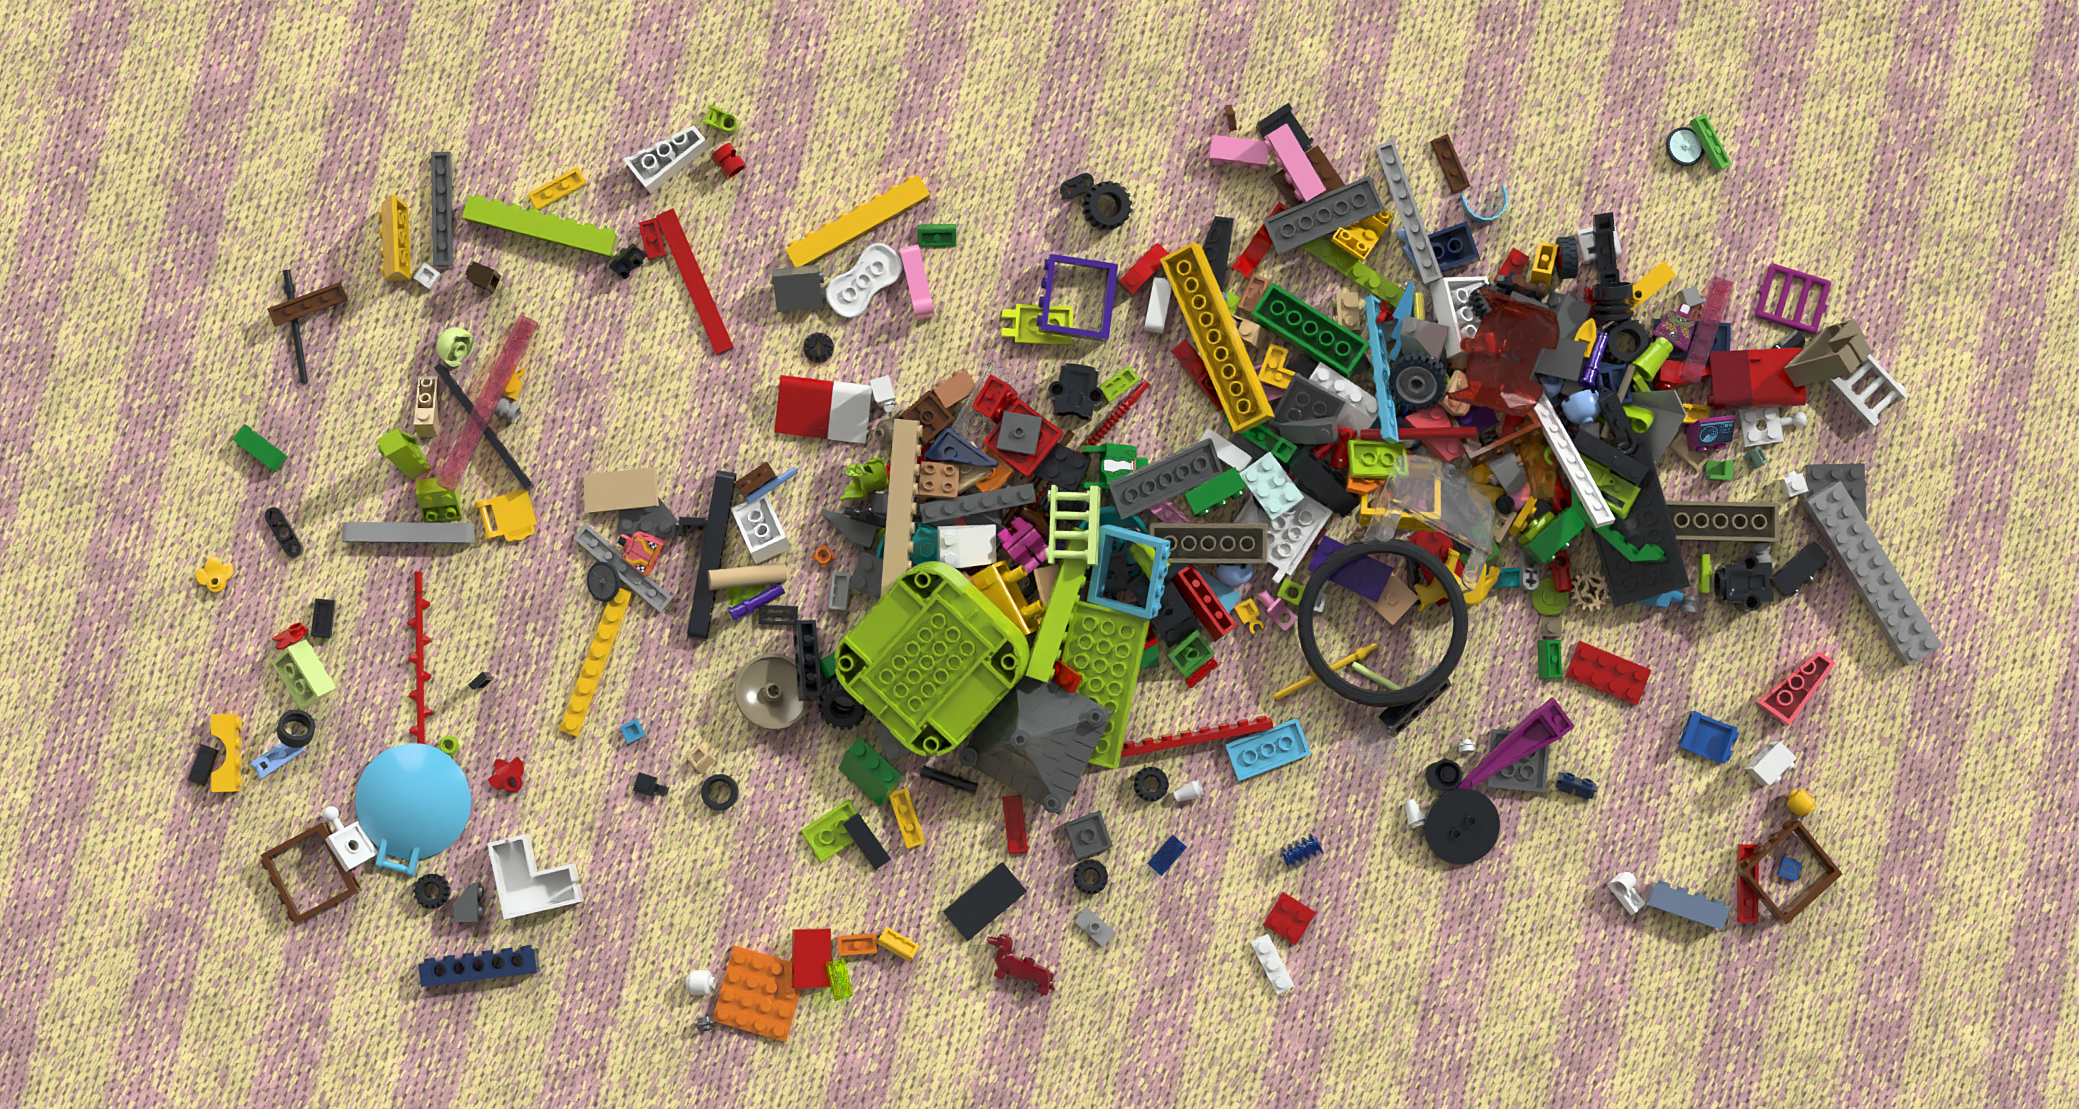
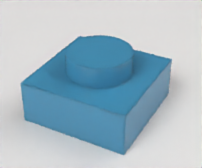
M638 718L620 726L628 744L646 736Z

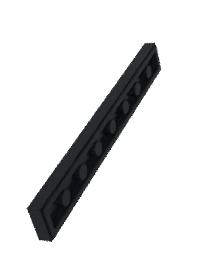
M442 364L435 366V370L522 486L528 491L534 487L533 483L449 371Z

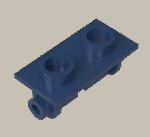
M1559 772V780L1555 784V788H1558V791L1572 794L1573 788H1575V796L1586 800L1589 798L1593 799L1594 793L1597 792L1596 783L1591 779H1580L1572 773Z

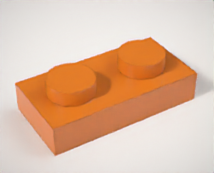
M876 933L837 936L839 956L878 953Z

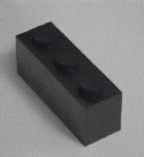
M1811 541L1770 578V583L1782 597H1792L1800 590L1798 587L1802 583L1807 584L1813 579L1814 576L1812 574L1815 571H1821L1828 565L1826 561L1830 557L1815 541Z

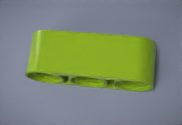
M1622 404L1631 423L1632 431L1645 433L1655 420L1654 413L1646 408ZM1601 411L1596 420L1605 425L1606 420Z

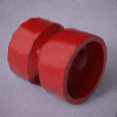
M731 143L724 144L711 155L714 163L717 166H721L720 171L726 179L734 177L746 167L743 159L740 156H736L737 151Z

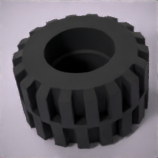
M1103 181L1094 185L1083 196L1084 202L1081 204V207L1084 208L1082 214L1086 216L1085 220L1090 222L1092 227H1097L1098 230L1106 231L1122 226L1129 219V213H1132L1130 206L1133 203L1129 199L1130 193H1126V188L1124 186L1121 187L1120 183H1113V181ZM1102 195H1109L1116 202V212L1111 217L1103 216L1098 210L1097 202Z
M1627 318L1621 321H1614L1605 329L1602 337L1603 340L1605 334L1609 336L1603 352V358L1605 360L1608 359L1611 364H1626V366H1629L1650 346L1652 338L1648 336L1650 334L1649 329L1645 330V325L1643 323L1639 324L1637 319L1631 320V318ZM1619 333H1628L1634 338L1635 350L1632 353H1623L1618 349L1616 337Z
M1049 483L1038 502L1040 507L1049 512L1051 510V502H1048V490H1051V485H1056L1055 483ZM1056 485L1058 487V492H1069L1063 489L1062 487ZM1058 500L1057 511L1086 512V510H1089L1090 504L1084 500ZM1062 519L1075 527H1079L1083 520Z
M831 680V684L827 683L825 689L822 690L818 709L821 712V718H826L825 723L827 725L831 723L834 729L840 727V730H844L847 727L849 730L853 728V725L857 727L860 721L864 720L867 708L851 696L839 680ZM837 697H847L852 700L855 706L850 710H841L834 705L833 700Z

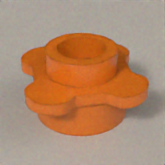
M820 545L819 550L812 555V559L817 560L823 568L827 567L829 561L835 558V553L830 552L826 545Z

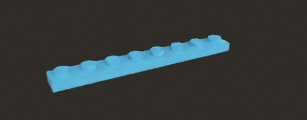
M1370 295L1365 297L1366 305L1364 309L1367 314V329L1370 334L1371 363L1375 373L1373 379L1376 384V399L1379 404L1378 417L1381 420L1380 433L1384 440L1394 444L1399 442L1394 399L1391 395L1392 390H1389L1388 387L1390 368L1384 322L1382 324L1376 322V318L1381 312L1378 305L1381 301Z

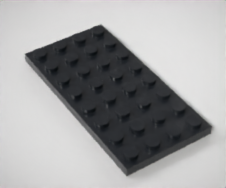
M1647 437L1636 440V449L1632 454L1627 455L1649 468L1641 483L1637 486L1641 490L1625 519L1620 518L1619 514L1611 511L1615 521L1613 524H1610L1609 529L1611 531H1618L1625 537L1624 542L1626 544L1634 545L1639 551L1646 544L1651 546L1653 544L1657 545L1665 552L1663 556L1666 560L1664 562L1647 563L1631 562L1591 526L1614 608L1691 586ZM1626 443L1614 448L1620 447L1625 451L1629 448L1630 444ZM1604 491L1601 492L1603 498L1623 508L1625 502Z

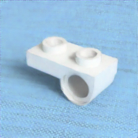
M1630 872L1617 874L1607 884L1630 915L1637 913L1645 904L1633 888L1636 885V878Z

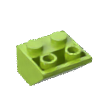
M456 475L417 479L416 497L424 523L462 519L460 489Z

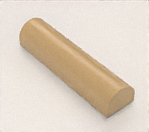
M785 563L707 571L709 590L785 583L787 581Z

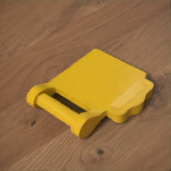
M521 489L475 503L476 509H479L486 533L484 534L485 540L504 535L507 541H522L527 536L535 533L534 526L537 525L528 490ZM486 506H492L498 526L497 531L492 529Z

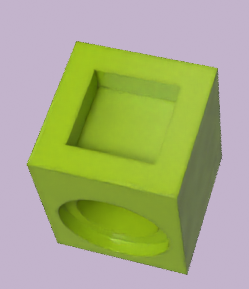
M1284 578L1275 597H1280L1282 600L1298 606L1305 587ZM1289 588L1297 590L1296 598L1288 596L1287 591Z

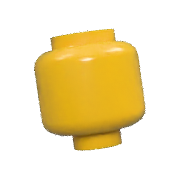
M1794 788L1786 796L1788 798L1786 802L1787 807L1798 817L1802 815L1806 817L1816 807L1814 805V797L1804 788L1798 791Z

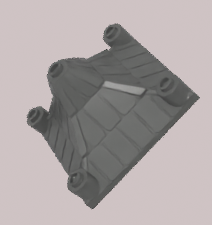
M1023 675L1019 682L978 724L967 748L960 752L959 760L962 765L966 767L972 766L1041 804L1047 812L1062 815L1114 712L1078 692H1068L1053 680H1048V683Z

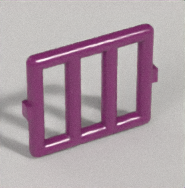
M1771 263L1768 267L1764 283L1759 288L1758 293H1760V297L1755 310V317L1815 335L1818 331L1822 314L1826 312L1828 306L1826 301L1831 281ZM1777 272L1786 275L1773 315L1764 312V307L1774 274ZM1794 277L1803 280L1804 283L1793 320L1783 318L1782 314ZM1813 283L1823 287L1812 324L1809 326L1800 323L1811 284Z

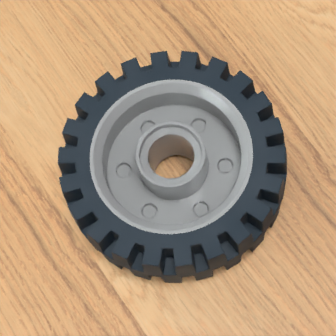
M1411 352L1410 355L1407 353L1403 358L1400 357L1395 362L1388 379L1389 390H1392V397L1396 396L1395 401L1397 403L1401 401V406L1403 407L1408 405L1410 410H1413L1414 407H1416V411H1420L1421 408L1427 410L1430 406L1431 408L1434 407L1443 397L1447 387L1448 376H1446V369H1443V364L1441 362L1438 364L1436 357L1431 359L1430 354L1424 356V352H1419L1418 355H1416V352ZM1415 379L1420 380L1422 383L1415 382Z

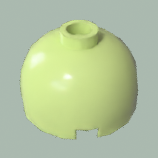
M458 327L449 328L442 332L438 337L436 345L439 357L449 366H459L462 364L460 361L466 354L468 358L474 350L475 341L472 339L473 335Z

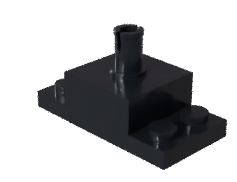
M1144 572L1127 583L1141 606L1146 609L1150 581ZM1166 574L1163 582L1164 592L1160 599L1161 609L1158 610V616L1150 620L1170 648L1199 629L1201 625Z

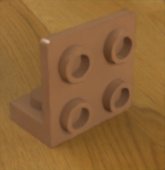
M921 461L918 506L919 504L926 503V499L930 500V497L957 499L959 464Z

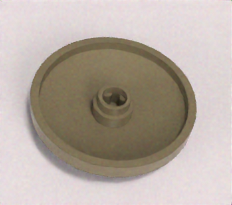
M768 653L751 659L741 669L735 681L734 697L739 711L750 723L762 729L781 730L794 725L804 716L811 702L798 701L795 660L786 655Z

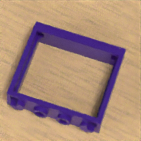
M1050 254L1048 259H1045L1043 265L1046 275L1045 278L1042 277L1041 289H1044L1038 303V307L1041 308V314L1037 315L1036 326L1039 327L1038 332L1106 342L1110 334L1118 264ZM1055 262L1107 270L1099 332L1047 324Z

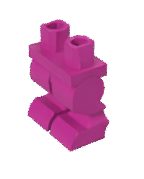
M1017 517L1011 522L1017 530L1016 533L1011 536L1006 528H1004L997 536L1003 543L1001 546L1016 564L1025 567L1028 575L1039 565V562L1042 563L1046 559V548H1049V545L1044 543V539L1029 522L1026 523L1023 519ZM1027 549L1034 553V556L1037 558V560L1029 555V551Z

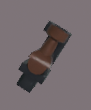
M1509 271L1508 276L1497 274L1495 285L1498 287L1497 291H1502L1500 295H1504L1505 299L1502 301L1506 302V304L1512 291L1542 303L1546 282L1540 281L1538 285L1526 282L1524 275H1514L1515 272Z

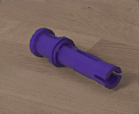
M1597 333L1588 363L1583 365L1582 377L1577 382L1582 388L1593 389L1595 387L1594 380L1600 372L1599 363L1609 340L1607 334L1601 340L1603 333Z
M778 583L753 598L743 599L738 605L728 607L727 609L733 621L737 623L738 619L747 614H753L755 609L785 594L782 585Z

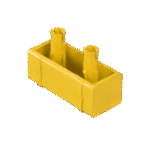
M1003 560L971 576L975 587L1021 630L1025 637L1039 629L1035 615L1045 611L1046 608L1040 599L1028 605L1016 581L1027 576V570L1023 565L1011 571L1006 561Z

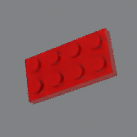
M1443 521L1439 522L1437 532L1418 531L1407 536L1409 542L1431 552L1444 564L1448 560L1449 548L1455 550ZM1458 557L1454 573L1467 584L1469 580ZM1419 564L1429 586L1435 576ZM1443 597L1435 603L1440 607L1450 601Z
M1578 641L1565 677L1638 706L1651 669Z

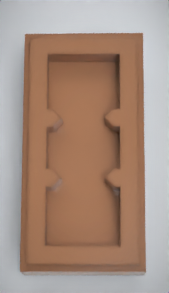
M1252 273L1237 308L1251 314L1265 294L1270 280Z

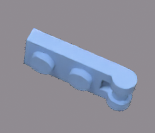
M280 743L252 761L250 766L258 773L257 777L259 780H262L306 750L304 747L292 748ZM263 762H265L268 766V768H266L265 770L261 765Z

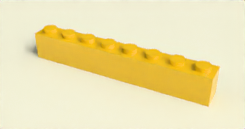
M911 175L904 180L905 183L899 186L898 184L891 186L887 189V193L883 195L879 193L871 198L872 201L869 203H861L851 213L845 212L837 217L838 220L833 223L831 221L826 222L821 226L822 229L817 232L814 230L810 231L799 242L794 240L787 245L788 248L785 250L794 266H809L931 198L920 176Z

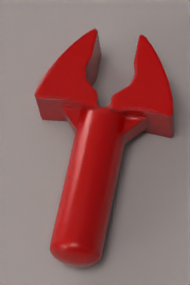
M1389 301L1378 303L1381 310L1376 318L1378 324H1382L1384 320L1385 322L1393 320V309L1388 310Z

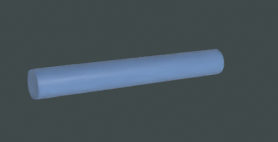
M792 467L746 497L749 504L753 503L796 475L798 471L795 467Z

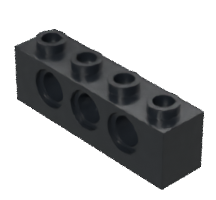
M797 620L793 625L798 701L818 700L822 695L816 620Z

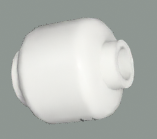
M693 970L686 977V989L692 995L706 996L710 994L712 989H715L716 979L712 977L709 970Z

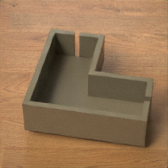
M1851 319L1840 324L1836 323L1826 326L1784 367V370L1795 387L1802 385L1807 387L1814 382L1822 383L1830 378L1834 380L1842 375H1852L1856 371L1855 368L1867 360L1866 357L1872 350L1865 341L1866 337L1855 319Z

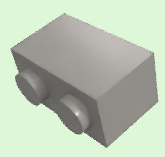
M1506 452L1503 456L1486 462L1509 496L1528 483L1524 476L1527 474L1521 464L1517 466L1516 463L1519 461L1512 452L1510 454Z

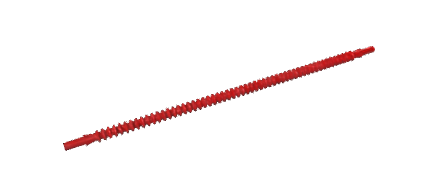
M1144 380L1133 393H1130L1125 402H1121L1122 405L1118 406V410H1114L1115 413L1110 414V418H1106L1107 422H1103V426H1099V430H1095L1096 433L1091 434L1092 438H1088V442H1084V445L1097 446L1096 443H1100V439H1104V434L1107 435V431H1111V427L1116 426L1115 422H1119L1118 419L1123 418L1122 415L1127 414V410H1131L1130 407L1138 401V398L1150 384ZM1046 483V487H1042L1043 491H1039L1038 496L1035 495L1036 503L1027 504L1029 508L1036 511L1037 507L1040 508L1038 502L1049 483ZM1009 523L1008 532L1012 536L1017 530ZM1002 542L1000 543V545H999L998 548L996 549V552H997V553L999 552V551H998L999 548L1002 549V546H1001V545L1003 544ZM983 565L971 566L970 569L967 568V575L971 578V576L980 572V568L983 569Z

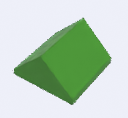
M1196 630L1168 654L1167 657L1187 679L1215 652Z

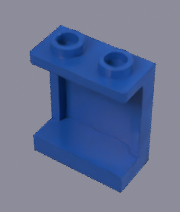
M1690 711L1678 747L1715 762L1725 764L1732 755V750H1730L1732 743L1737 741L1739 732H1737L1738 727L1709 718L1697 711Z

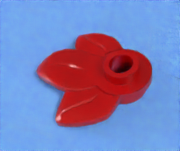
M301 622L291 625L288 630L272 638L273 641H279L275 648L282 650L291 644L299 642L305 636L307 627Z
M515 757L511 763L502 759H496L494 764L496 775L488 778L490 785L495 789H505L510 793L518 792L523 784L521 779L524 773L523 762L519 757ZM512 779L516 781V785L514 787L510 786V781Z

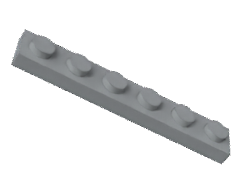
M585 523L573 537L599 561L608 562L613 565L620 579L660 613L674 599L650 577L644 576L622 558L623 554L588 524Z

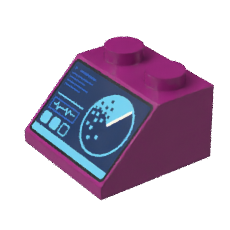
M1735 415L1698 419L1685 428L1689 451L1696 450V453H1702L1711 448H1714V451L1726 449V446L1732 443Z

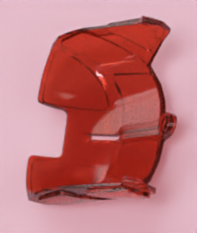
M1481 288V290H1477V293L1485 298L1492 309L1483 318L1475 337H1464L1460 342L1461 350L1469 352L1466 369L1468 387L1456 392H1446L1448 399L1479 407L1486 406L1498 412L1516 417L1517 415L1524 417L1538 404L1544 390L1543 385L1531 380V374L1539 350L1541 348L1551 350L1557 348L1560 336L1557 315L1555 312L1549 311L1550 309L1529 302L1516 301L1514 297L1491 289ZM1502 352L1519 357L1520 361L1502 357L1500 354Z

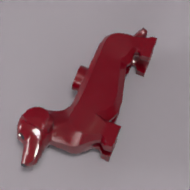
M1003 933L998 937H987L988 943L998 948L995 957L998 969L995 970V977L1004 979L1007 974L1015 980L1033 981L1038 984L1037 992L1046 996L1049 989L1051 991L1055 990L1053 972L1035 964V960L1030 957L1021 959L1014 956L1012 953L1013 940L1008 934Z

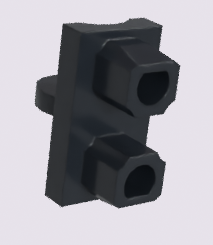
M632 243L627 249L622 248L620 250V255L609 267L618 276L626 280L634 268L640 267L643 264L647 253Z

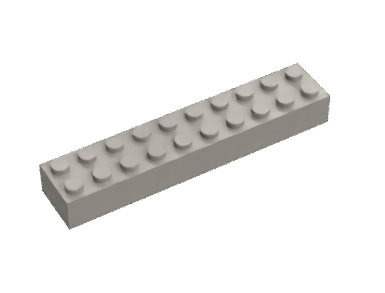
M1834 481L1802 501V504L1901 663L1905 666H1911L1943 646L1842 482Z

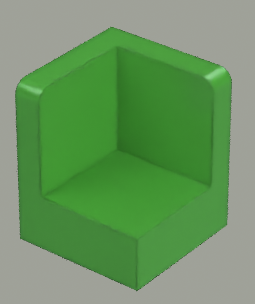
M1733 461L1706 462L1705 480H1732Z

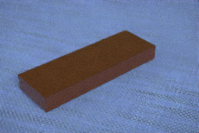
M1446 134L1431 140L1430 144L1452 194L1470 187L1471 185L1449 135Z

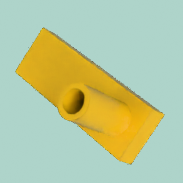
M1665 261L1661 262L1633 286V297L1625 299L1626 302L1634 303V307L1628 308L1629 310H1635L1676 276Z

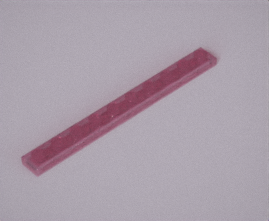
M520 314L436 481V485L455 492L538 326L537 321Z

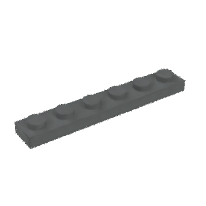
M431 152L433 266H454L452 153Z
M1033 483L961 496L957 497V499L919 504L922 524L1032 504L1036 503Z

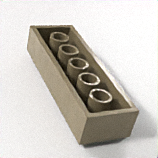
M1666 501L1677 541L1779 542V503Z
M1152 522L1150 524V536L1171 541L1169 548L1171 554L1167 559L1168 563L1268 562V523Z

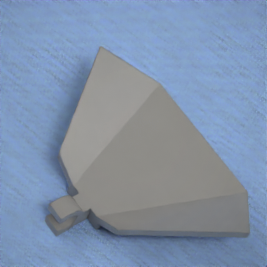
M1676 390L1631 392L1633 402L1628 404L1649 409L1655 415L1654 422L1645 433H1633L1636 440L1648 438L1654 462L1658 463L1662 454L1678 432V428L1686 417V411ZM1626 436L1621 438L1615 437L1618 446L1629 443Z

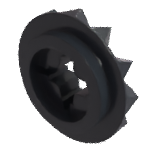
M815 332L805 340L803 350L809 360L815 363H822L832 356L834 344L832 339L825 333ZM817 340L820 345L826 346L821 349V355H819L816 349H810L816 346Z

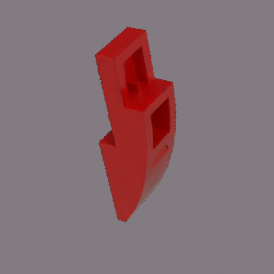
M1184 339L1171 350V353L1205 396L1221 411L1224 408L1203 359L1188 340Z

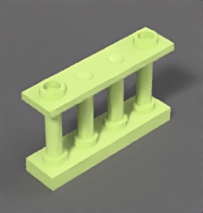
M1051 485V490H1048V502H1051L1049 548H1046L1045 553L1049 564L1055 565V558L1084 559L1089 566H1098L1101 490L1099 486H1090V491H1087V493L1058 492V487ZM1058 500H1085L1087 503H1090L1089 510H1086V512H1058ZM1057 519L1086 520V522H1089V530L1085 532L1056 531ZM1056 539H1085V541H1088V549H1085V551L1056 550Z

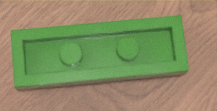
M1706 114L1691 120L1692 129L1697 134L1701 146L1706 151L1710 163L1716 172L1732 165Z

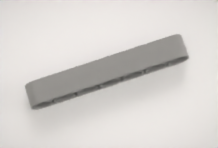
M342 522V542L474 543L475 524Z

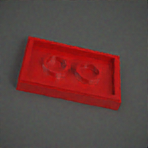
M831 928L792 929V988L831 987Z

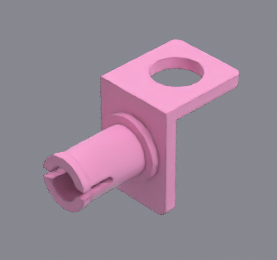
M1266 590L1258 595L1257 599L1268 608L1266 611L1269 617L1284 631H1287L1298 620V617L1284 604L1280 597L1275 600ZM1284 613L1289 614L1291 617L1290 621L1286 624L1280 622V616Z

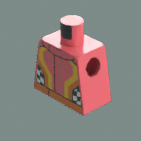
M638 531L633 534L632 538L622 534L617 544L626 548L622 558L647 577L652 573L667 541Z

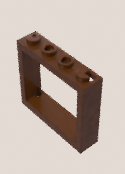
M1513 373L1480 387L1469 410L1514 390L1532 425L1474 452L1467 439H1459L1473 468L1481 464L1484 465L1487 461L1499 458L1506 452L1518 449L1523 444L1535 441L1536 438L1544 435L1542 425ZM1443 407L1452 427H1460L1455 419L1457 416H1452Z
M1787 820L1783 823L1780 831L1771 834L1767 838L1768 841L1764 845L1756 847L1753 851L1754 854L1749 858L1743 859L1739 863L1740 866L1736 869L1737 873L1777 922L1785 925L1793 920L1842 875V872L1799 820ZM1794 831L1826 871L1787 907L1780 911L1748 871Z
M322 822L261 854V864L265 870L268 869L271 875L269 877L270 882L274 887H277L280 893L278 897L281 903L286 905L288 909L287 915L295 924L301 923L362 891L352 870L347 872L344 870L325 839L333 834L327 822ZM319 832L348 890L300 915L271 856Z

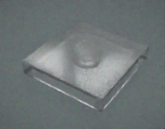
M1374 718L1346 745L1373 773L1401 746Z

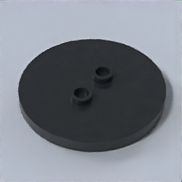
M1454 788L1442 793L1429 806L1423 823L1424 837L1431 851L1440 859L1458 865L1473 863L1484 857L1495 845L1500 831V818L1493 802L1483 793L1471 788Z

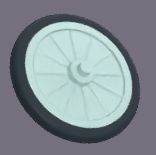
M1686 127L1676 128L1666 139L1667 154L1676 164L1692 166L1701 159L1704 149L1697 134L1692 129Z

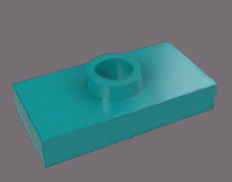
M1520 567L1502 568L1497 582L1491 589L1521 587L1519 582Z

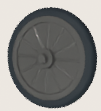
M601 561L595 563L589 569L587 574L589 592L595 599L601 602H608L616 597L620 589V577L613 565Z

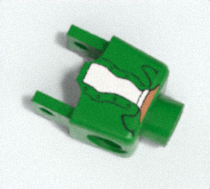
M1104 443L1100 446L1084 445L1080 447V453L1099 454V482L1081 483L1080 490H1090V486H1099L1101 488L1100 493H1109L1106 483L1149 465L1148 459L1146 457H1137V449L1133 445Z

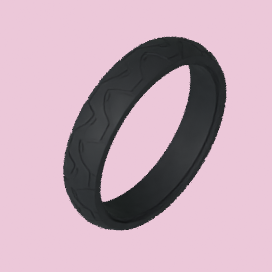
M1366 539L1354 542L1334 552L1312 574L1305 586L1299 604L1298 635L1302 651L1309 666L1316 676L1333 692L1347 700L1365 706L1395 707L1412 703L1432 693L1454 671L1460 661L1467 641V606L1456 578L1448 567L1431 552L1416 544L1400 539ZM1369 554H1396L1421 564L1441 583L1452 608L1453 632L1445 656L1427 677L1407 688L1394 691H1373L1347 682L1337 675L1326 663L1315 640L1313 629L1314 607L1324 583L1342 565Z

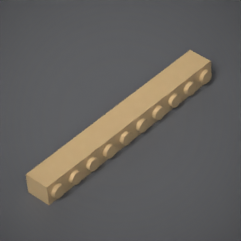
M894 419L881 598L894 585L895 580L912 568V561H909L910 553H913L914 548L911 534L915 532V522H912L913 514H916L917 503H914V495L918 493V483H915V478L919 476L920 464H917V456L921 454V445L918 444V439L922 437L923 426L917 420Z

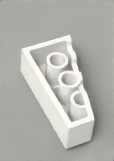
M695 126L671 136L672 138L660 141L653 147L646 150L643 149L634 156H628L623 159L650 194L710 147Z

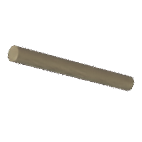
M1632 365L1628 366L1617 393L1621 404L1636 369ZM1605 422L1600 437L1607 439L1610 429L1607 422Z

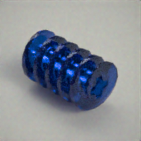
M1311 833L1308 834V840L1301 837V844L1297 840L1294 841V847L1291 844H1287V851L1283 847L1280 848L1281 856L1288 869L1290 864L1296 868V861L1301 865L1304 864V857L1310 861V854L1317 858V851L1324 854L1318 839Z

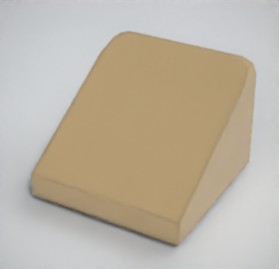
M701 744L686 756L700 773H703L715 762V759Z

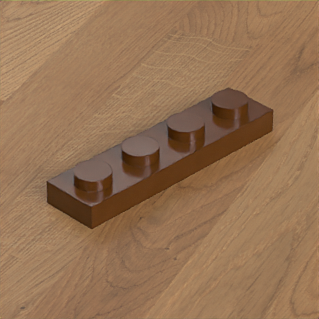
M341 282L272 306L267 308L274 327L348 301Z

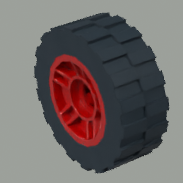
M1557 237L1555 242L1558 245L1555 261L1557 275L1559 279L1577 278L1579 261L1575 237Z

